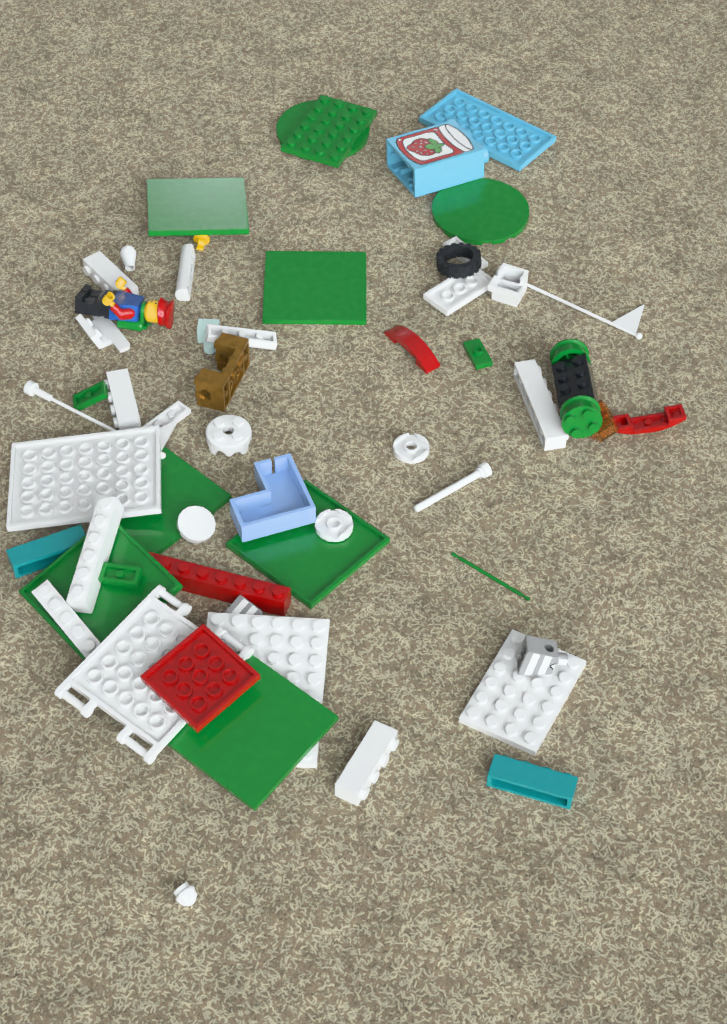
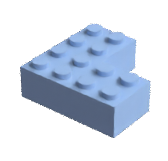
M290 453L274 457L273 474L271 459L255 462V480L260 491L229 499L230 515L242 542L316 522V507Z

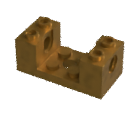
M222 332L220 337L214 342V349L217 352L215 362H217V369L222 371L217 372L202 368L194 378V385H196L195 398H197L198 406L225 412L250 365L248 338Z

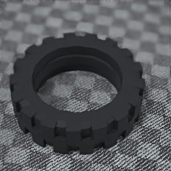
M463 242L445 245L436 254L437 270L441 275H446L447 278L454 277V279L462 277L463 279L467 278V276L471 277L481 269L480 250L476 246H471L469 243L464 244ZM456 257H465L470 259V261L463 264H452L447 262L448 260Z

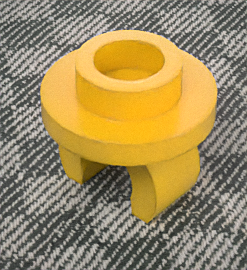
M208 235L193 236V241L197 244L196 250L203 251L204 245L210 242Z

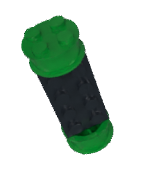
M565 339L555 344L550 351L551 368L560 418L562 420L561 424L564 432L576 439L585 438L598 432L602 426L603 419L587 346L578 339Z

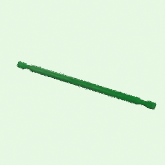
M452 552L451 555L458 558L463 563L515 594L522 596L525 600H530V597L523 595L520 591Z

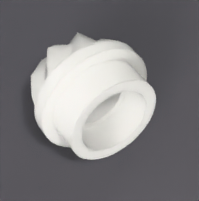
M188 882L182 884L173 893L176 897V902L183 906L193 905L196 901L197 892L193 885L190 886Z

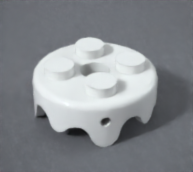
M237 415L216 417L209 422L205 431L206 442L213 455H216L218 451L223 452L228 457L236 452L244 455L248 451L249 443L252 440L250 424L244 418ZM227 431L233 432L231 434H225V432Z

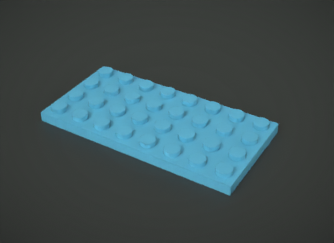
M457 88L419 116V122L428 127L455 120L464 130H470L473 139L479 145L484 144L486 146L489 157L519 172L556 142L555 135Z

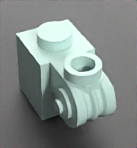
M198 319V343H203L205 353L213 354L216 352V349H214V343L205 342V329L207 324L220 325V319Z

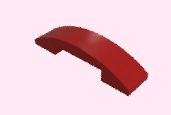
M397 325L384 332L394 344L398 342L416 359L415 364L426 374L440 367V363L431 349L412 330L402 325Z
M682 404L664 407V411L638 417L630 418L628 413L610 416L615 432L630 435L665 430L683 422L687 418Z

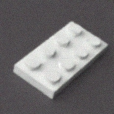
M481 269L471 277L467 276V278L463 279L462 277L458 279L451 277L424 293L423 299L448 316L488 291V285L492 277Z

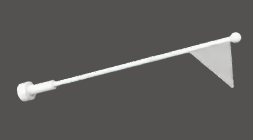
M501 265L498 267L496 271V276H498V270L500 269ZM527 283V287L625 331L635 336L638 340L642 338V334L637 333V329L645 306L644 304L611 322Z
M30 380L25 384V394L29 396L37 395L49 402L53 401L109 431H116L112 427L53 398V395L39 389V385L36 382ZM177 420L160 428L161 451L174 430ZM161 452V459H164L166 454Z

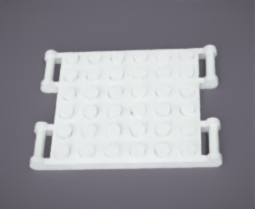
M158 585L57 687L54 693L59 699L63 698L81 711V715L85 718L90 717L98 706L124 725L125 728L118 734L116 740L120 744L130 747L142 756L143 760L148 764L154 762L162 749L187 723L143 683L140 676L198 628V626L184 618V616L190 613L192 606L186 602L183 603L168 593L165 587ZM158 598H163L168 603L176 607L178 610L174 611L166 604L158 600ZM220 627L214 633L221 640H224L240 651L238 655L244 661L253 655L254 648L241 643L228 634L225 628ZM72 687L89 701L84 704L69 693L68 690ZM132 733L136 734L152 747L148 751L133 740L130 735Z

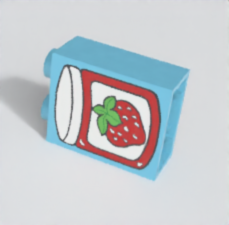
M455 120L386 139L387 167L415 198L483 178L484 163L489 161L486 146L484 144L479 145L473 139L470 130H464Z

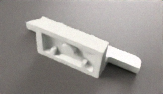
M81 314L75 317L98 349L114 344L120 353L130 349V343L112 320L106 319L104 316H92L94 320L90 321L88 317L85 319Z

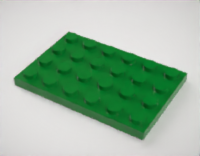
M320 95L281 145V152L339 168L376 118L377 110L326 95Z

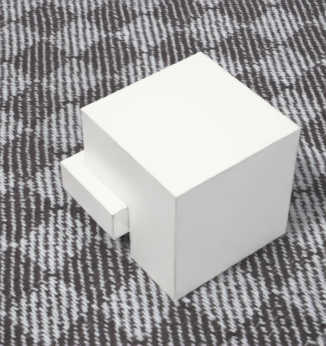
M503 263L498 270V276L494 275L488 285V291L492 292L491 299L517 307L527 290L529 271Z

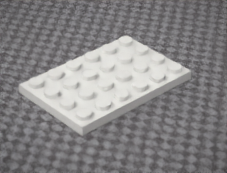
M512 629L461 713L459 723L535 756L585 668L586 660L558 649V652L567 653L568 661L566 665H555L550 675H518L516 657L526 635Z

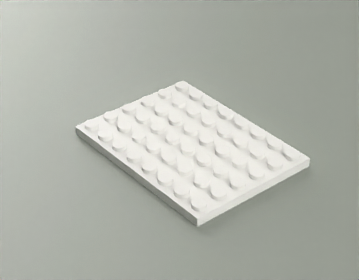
M160 425L12 443L6 522L8 532L91 522L99 495L118 497L124 508L121 518L161 514Z
M208 612L206 626L213 633L220 627L225 628L228 634L241 643L254 648L253 656L323 705L330 619ZM222 640V641H223L224 643H226L234 652L238 653V650H237V649H235L233 646H231L230 644H228L227 642H225L224 640ZM319 742L296 767L317 768Z

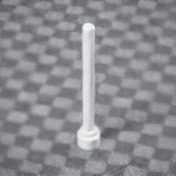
M486 462L479 464L473 473L414 506L415 512L425 509L477 478H487L492 475L491 467Z

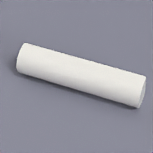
M192 243L185 244L181 248L175 297L179 301H189L191 297L196 259Z
M207 324L205 329V342L214 343L223 332L248 338L249 347L275 350L277 347L276 332Z

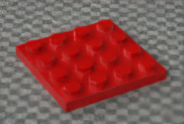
M204 624L140 676L141 681L197 733L261 679L260 674Z

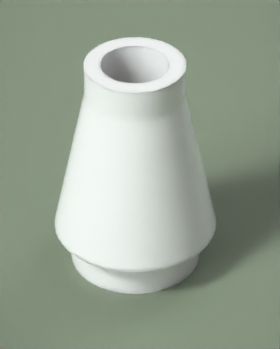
M124 246L120 251L126 271L135 270L137 252L132 246Z

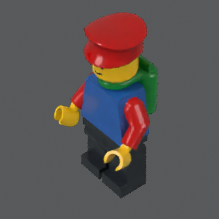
M121 276L118 277L115 285L122 291H99L92 289V285L85 284L75 296V313L98 317L104 316L106 319L118 320L117 328L141 332L151 326V323H157L159 326H165L167 329H171L173 326L174 300L167 301L161 297L159 301L149 300L146 302L143 296L133 294L128 287H125L127 281Z

